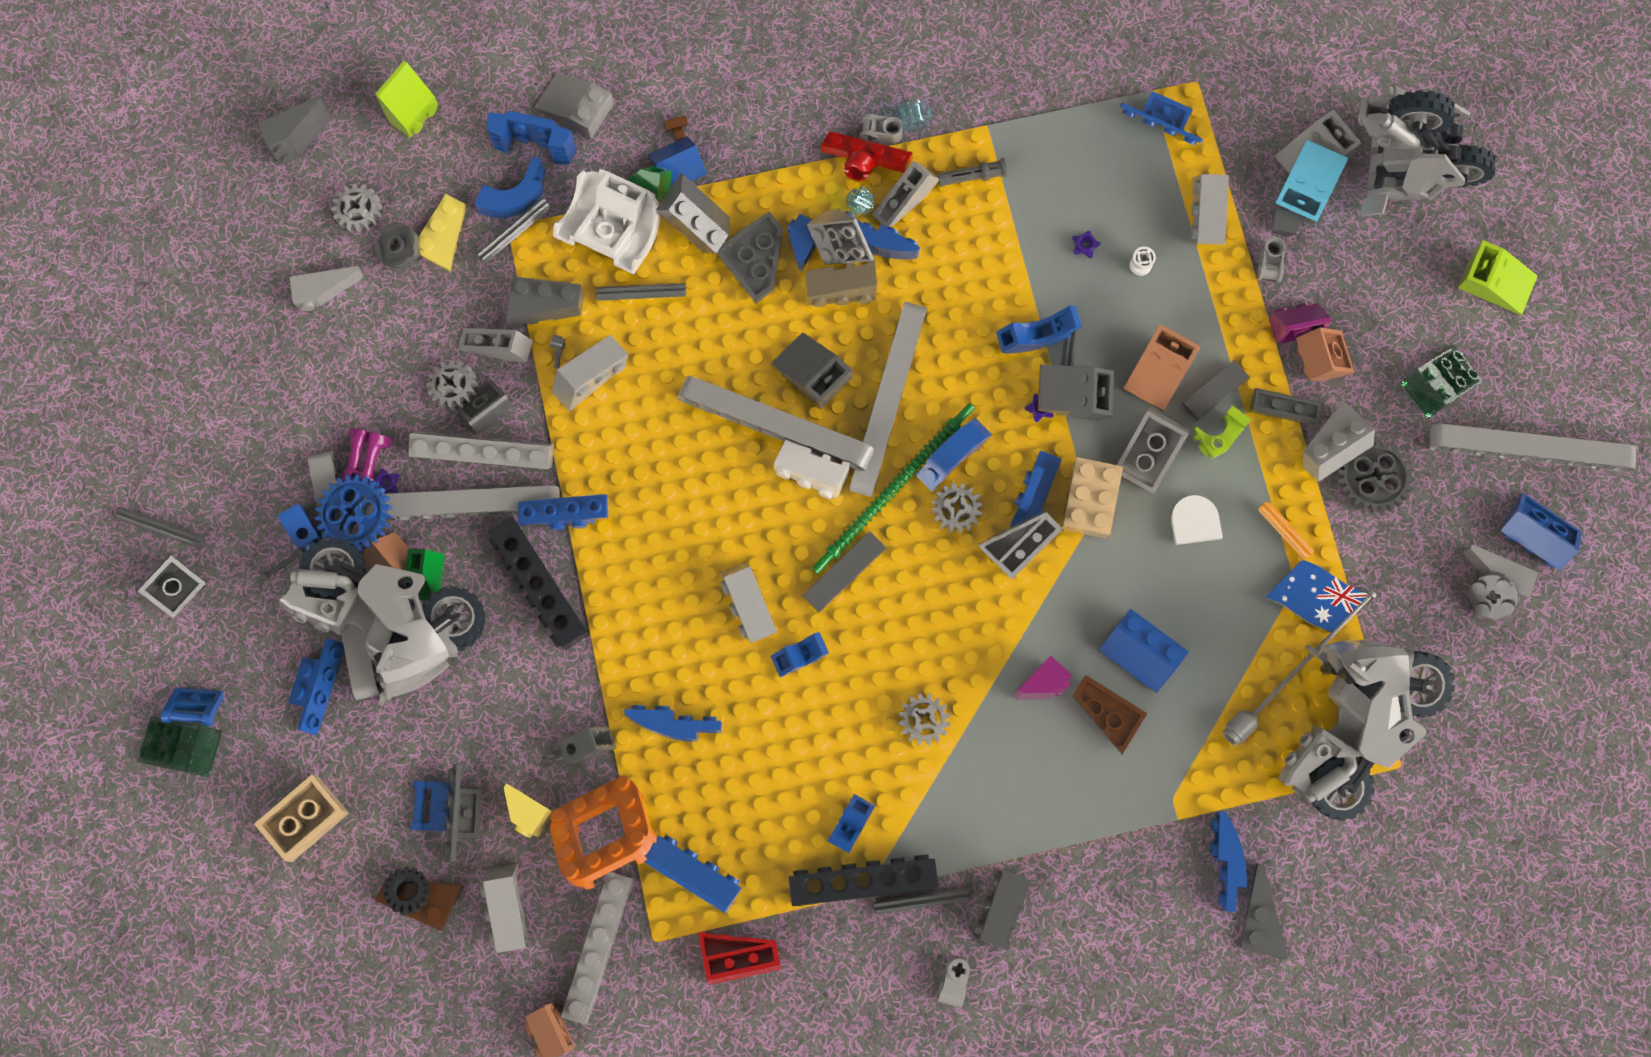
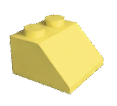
M506 783L504 791L510 820L517 825L514 830L529 838L532 835L539 837L549 822L552 811Z

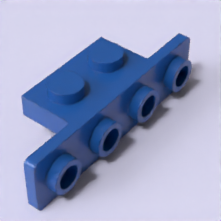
M1154 91L1151 92L1143 112L1124 103L1120 105L1121 108H1124L1122 113L1135 118L1136 114L1144 117L1143 122L1153 127L1156 126V123L1164 126L1163 131L1172 136H1175L1176 133L1184 135L1183 140L1192 145H1196L1197 142L1202 143L1203 141L1202 138L1183 130L1193 109Z
M1044 451L1039 452L1032 472L1028 470L1024 478L1023 484H1026L1024 492H1019L1014 503L1018 507L1010 527L1042 511L1061 463V458Z
M606 494L518 502L519 525L544 524L549 526L550 530H564V526L582 529L586 528L587 524H595V519L608 518V496Z
M326 638L319 660L302 657L288 701L290 704L304 707L297 727L300 731L312 735H317L344 653L342 642Z

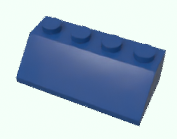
M665 835L664 838L657 836L656 843L652 844L650 850L645 855L647 860L644 863L727 914L742 890L738 886L740 881L730 874L724 877L717 873L719 867L709 861H706L705 864L697 860L699 855L687 847L682 851L676 847L678 842L668 835Z

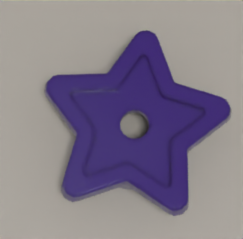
M1089 230L1080 236H1072V240L1076 245L1073 252L1074 255L1084 254L1088 258H1092L1093 249L1101 245L1100 242L1095 240Z
M1038 394L1033 395V403L1025 406V410L1033 414L1036 423L1043 417L1052 418L1054 416L1050 412L1038 411Z
M381 469L380 474L374 480L379 483L378 488H384L386 490L384 494L399 492L396 482L400 475L389 474L384 469Z

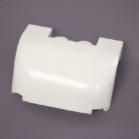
M599 169V172H585L583 170L577 176L574 198L568 211L560 221L554 224L553 237L572 246L576 242L581 243L613 258L615 266L634 274L649 253L656 238L661 218L656 208L660 203L655 198V194L608 171Z

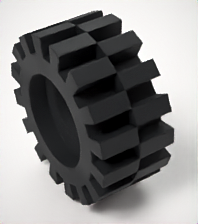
M404 867V870L400 871L399 868L394 875L392 873L389 875V880H385V888H383L384 898L393 912H399L404 916L405 913L413 915L414 911L417 910L419 912L422 910V906H426V900L430 897V888L427 879L421 871L418 872L415 868L409 870L408 867ZM403 883H412L416 886V894L409 900H402L397 896L399 886Z

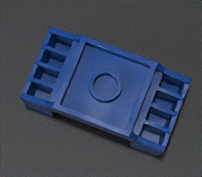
M508 111L505 114L488 112L487 131L495 149L509 153L514 137L522 143L532 141L542 147L549 148L554 164L569 165L577 151L572 131L557 126L554 120Z

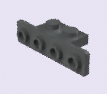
M455 763L448 770V783H451V793L448 792L446 796V807L450 808L449 817L445 818L444 830L448 832L447 842L443 844V857H446V862H455L457 838H479L482 789L460 788L462 763Z

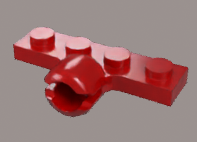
M831 131L828 132L821 144V152L847 158L844 164V173L850 180L855 182L866 180L875 167L905 173L912 161L913 152Z

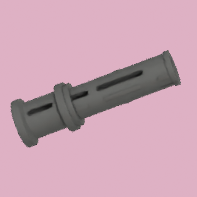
M1004 158L989 163L982 161L979 163V166L938 172L940 187L977 179L985 182L989 178L1007 177Z

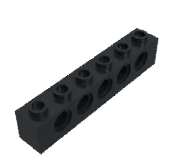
M511 516L488 530L492 536L488 539L495 551L500 549L504 557L500 558L507 570L512 568L516 576L513 579L520 590L525 588L529 594L525 597L532 609L537 607L541 614L537 616L544 628L549 626L554 633L550 637L556 647L562 646L566 651L588 637L589 634L514 517ZM510 542H518L515 550H507V545ZM522 561H530V566L526 570L519 569V564ZM534 580H542V586L539 589H531V584ZM547 599H554L555 604L552 608L545 609L543 607ZM566 618L567 625L561 629L556 628L557 620Z
M929 854L914 856L915 861L905 862V858L902 857L890 859V864L881 865L880 860L866 862V867L856 868V863L841 865L842 870L832 871V866L817 868L818 873L808 874L807 869L793 871V876H788L792 907L938 889L935 858L929 859ZM908 867H913L918 871V878L915 881L906 879L905 870ZM889 870L893 873L894 880L891 884H884L881 881L880 875L882 871ZM865 873L869 876L870 883L867 887L858 886L856 883L858 874ZM836 876L843 877L846 881L845 888L835 890L831 884L832 879ZM817 879L820 881L822 888L818 893H811L807 889V884L810 880Z

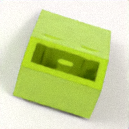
M1482 240L1471 254L1458 289L1518 315H1522L1537 275L1505 249Z

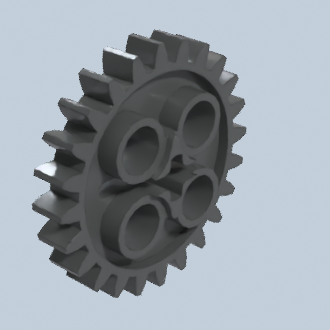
M1377 440L1374 446L1340 467L1342 470H1339L1336 476L1342 478L1337 482V485L1344 486L1340 494L1347 493L1348 497L1345 501L1348 502L1353 499L1355 501L1353 508L1361 505V512L1370 508L1372 515L1376 509H1379V512L1384 514L1386 507L1392 512L1395 509V505L1400 507L1403 504L1402 500L1406 501L1409 495L1407 493L1413 490V487L1409 484H1412L1415 478L1409 477V475L1414 472V469H1407L1411 461H1403L1405 453L1398 455L1396 453L1398 450L1397 446L1391 450L1389 449V442L1382 447L1380 440ZM1379 461L1387 462L1389 468H1383ZM1356 464L1364 465L1366 472L1359 471ZM1384 483H1391L1394 486V490H1388ZM1361 486L1369 487L1371 493H1364L1361 489Z

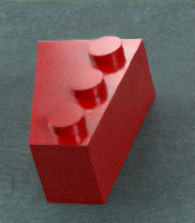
M698 932L706 979L709 985L782 970L775 940Z

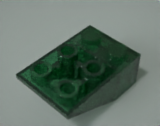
M1453 346L1416 369L1400 383L1429 419L1483 381L1477 371L1466 361L1464 355Z
M151 716L137 762L209 778L222 731L183 721L166 723L161 721V717Z

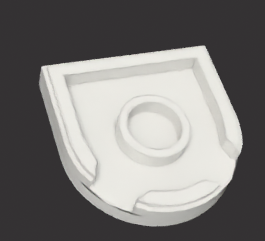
M1192 495L1181 499L1175 505L1171 514L1175 545L1220 540L1223 538L1218 511L1210 500L1202 496Z

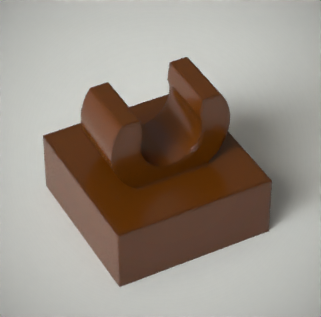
M686 115L664 121L666 132L673 130L676 141L685 137L682 127L688 126Z

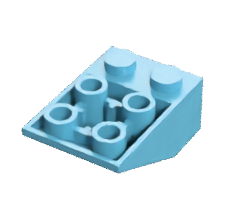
M1306 140L1276 204L1317 222L1348 157Z

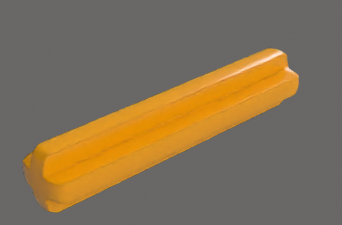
M1269 501L1259 507V512L1302 559L1305 560L1313 554L1314 550Z

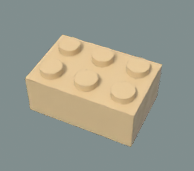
M1079 457L1075 459L1061 523L1062 530L1104 539L1110 536L1123 466Z
M310 775L255 822L254 825L284 861L293 862L346 817L349 812L320 777Z

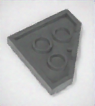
M769 211L724 242L718 252L715 253L755 304L774 291L783 228Z

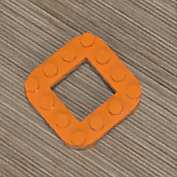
M620 776L564 804L561 808L552 811L550 815V832L559 870L563 877L573 886L584 887L588 890L595 887L594 880L633 860L640 865L647 860L645 855L650 850L652 844L656 843V834L651 829L643 802L645 796L635 783L626 776ZM617 806L625 836L584 856L578 834L581 831L579 824Z

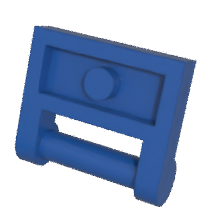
M175 687L162 710L161 721L171 723L172 721L202 723L204 726H212L214 716L223 701V691Z
M413 781L415 799L413 822H410V830L445 831V818L449 817L450 808L446 807V796L448 792L451 793V783ZM425 789L432 790L429 823H423Z

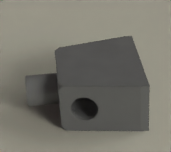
M608 726L588 727L560 741L561 749L554 752V758L559 765L564 763L568 765L581 764L617 748Z

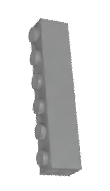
M422 431L410 433L409 457L549 469L553 466V443Z
M612 872L607 874L561 1015L562 1018L584 1025L588 1024L634 879Z

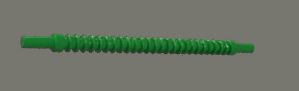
M968 403L954 418H950L946 422V427L942 426V431H937L938 436L934 435V440H929V445H924L925 449H921L919 451L920 454L915 455L916 459H911V464L907 463L906 469L902 468V473L897 474L898 478H893V483L889 482V487H884V492H879L880 496L875 497V502L871 501V506H866V511H861L862 515L857 516V521L853 520V525H848V530H843L844 534L838 536L839 540L835 539L834 545L830 544L826 548L827 552L811 568L816 574H819L833 558L839 557L840 551L845 550L844 546H849V541H854V536L859 535L858 531H863V526H868L867 522H872V517L877 516L876 512H881V507H886L885 503L891 502L890 498L895 497L894 493H899V488L903 489V484H908V479H913L912 475L917 474V469H922L921 465L926 464V460L930 458V455L944 441H947L948 437L953 435V432L956 433L961 428L960 424L975 410L972 404Z

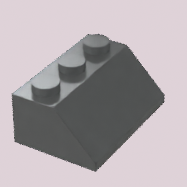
M680 174L656 208V211L703 253H717L729 235V216L684 174Z

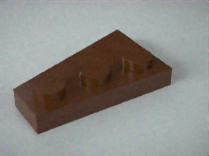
M1087 675L1084 676L1073 694V698L1122 755L1148 713Z
M428 882L430 897L426 900V906H422V910L419 912L417 910L414 911L413 915H409V913H405V915L442 931L463 885ZM383 883L375 901L389 907L384 898L383 888H385V885ZM403 883L397 890V896L402 900H409L416 894V886L412 883Z

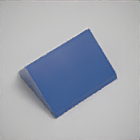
M688 136L648 154L653 166L672 171L670 188L680 174H684L690 181H694L707 174L698 149Z

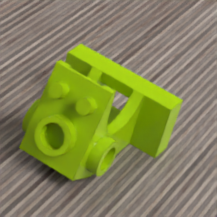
M1233 405L1222 418L1225 422V429L1222 434L1210 436L1198 427L1193 431L1195 434L1192 437L1195 442L1199 440L1201 444L1198 447L1204 457L1209 456L1210 460L1224 454L1251 421V418ZM1213 442H1217L1220 447H1215Z

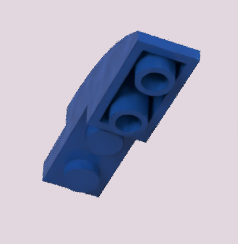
M844 211L845 213L855 217L852 213ZM857 220L872 254L891 259L909 260L918 258L920 247L913 239L902 237L896 229L890 226L885 227L881 224L879 229L875 231V228L869 223H862Z
M631 705V709H625V715L637 725L657 735L674 740L698 742V733H722V722L717 721V717L705 716L702 721L693 720L692 716H679V720H675V712L669 710V706H655V710H645L643 705Z
M1219 811L1211 819V831H1215L1214 841L1210 843V855L1214 856V861L1223 862V866L1219 867V881H1222V891L1218 892V905L1221 906V911L1236 912L1237 888H1247L1245 858L1238 834L1225 811Z

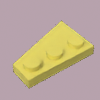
M445 194L418 237L419 256L449 272L452 269L459 232H461L466 211V205L463 202Z

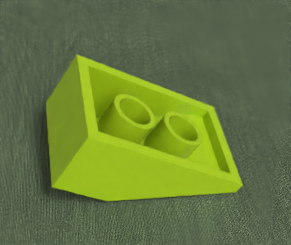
M405 61L399 65L375 93L389 123L410 138L414 133H419L423 128L424 121L428 117H432L437 111L438 103L435 96Z

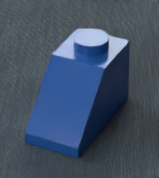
M799 214L796 220L792 219L787 229L791 249L800 271H803L816 248V244L807 226L812 220L802 214Z

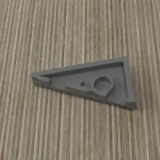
M1256 864L1239 948L1287 960L1288 955L1265 866Z

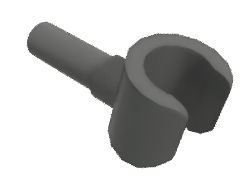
M557 335L552 336L550 347L556 348L554 368L559 369L561 354L566 346V342Z

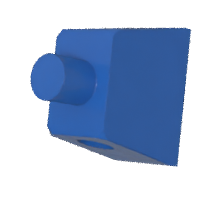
M296 504L277 515L297 549L302 551L306 549L308 551L310 545L313 543L317 544L319 540L323 539L306 507ZM308 531L307 538L303 539V533Z

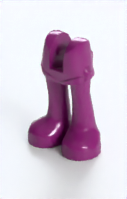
M350 428L351 450L346 470L342 474L343 480L346 481V475H350L354 479L355 475L358 474L362 476V480L366 476L372 482L374 481L372 476L378 453L381 449L389 448L392 444V439L377 433H368L361 429ZM368 441L362 469L358 470L364 445Z

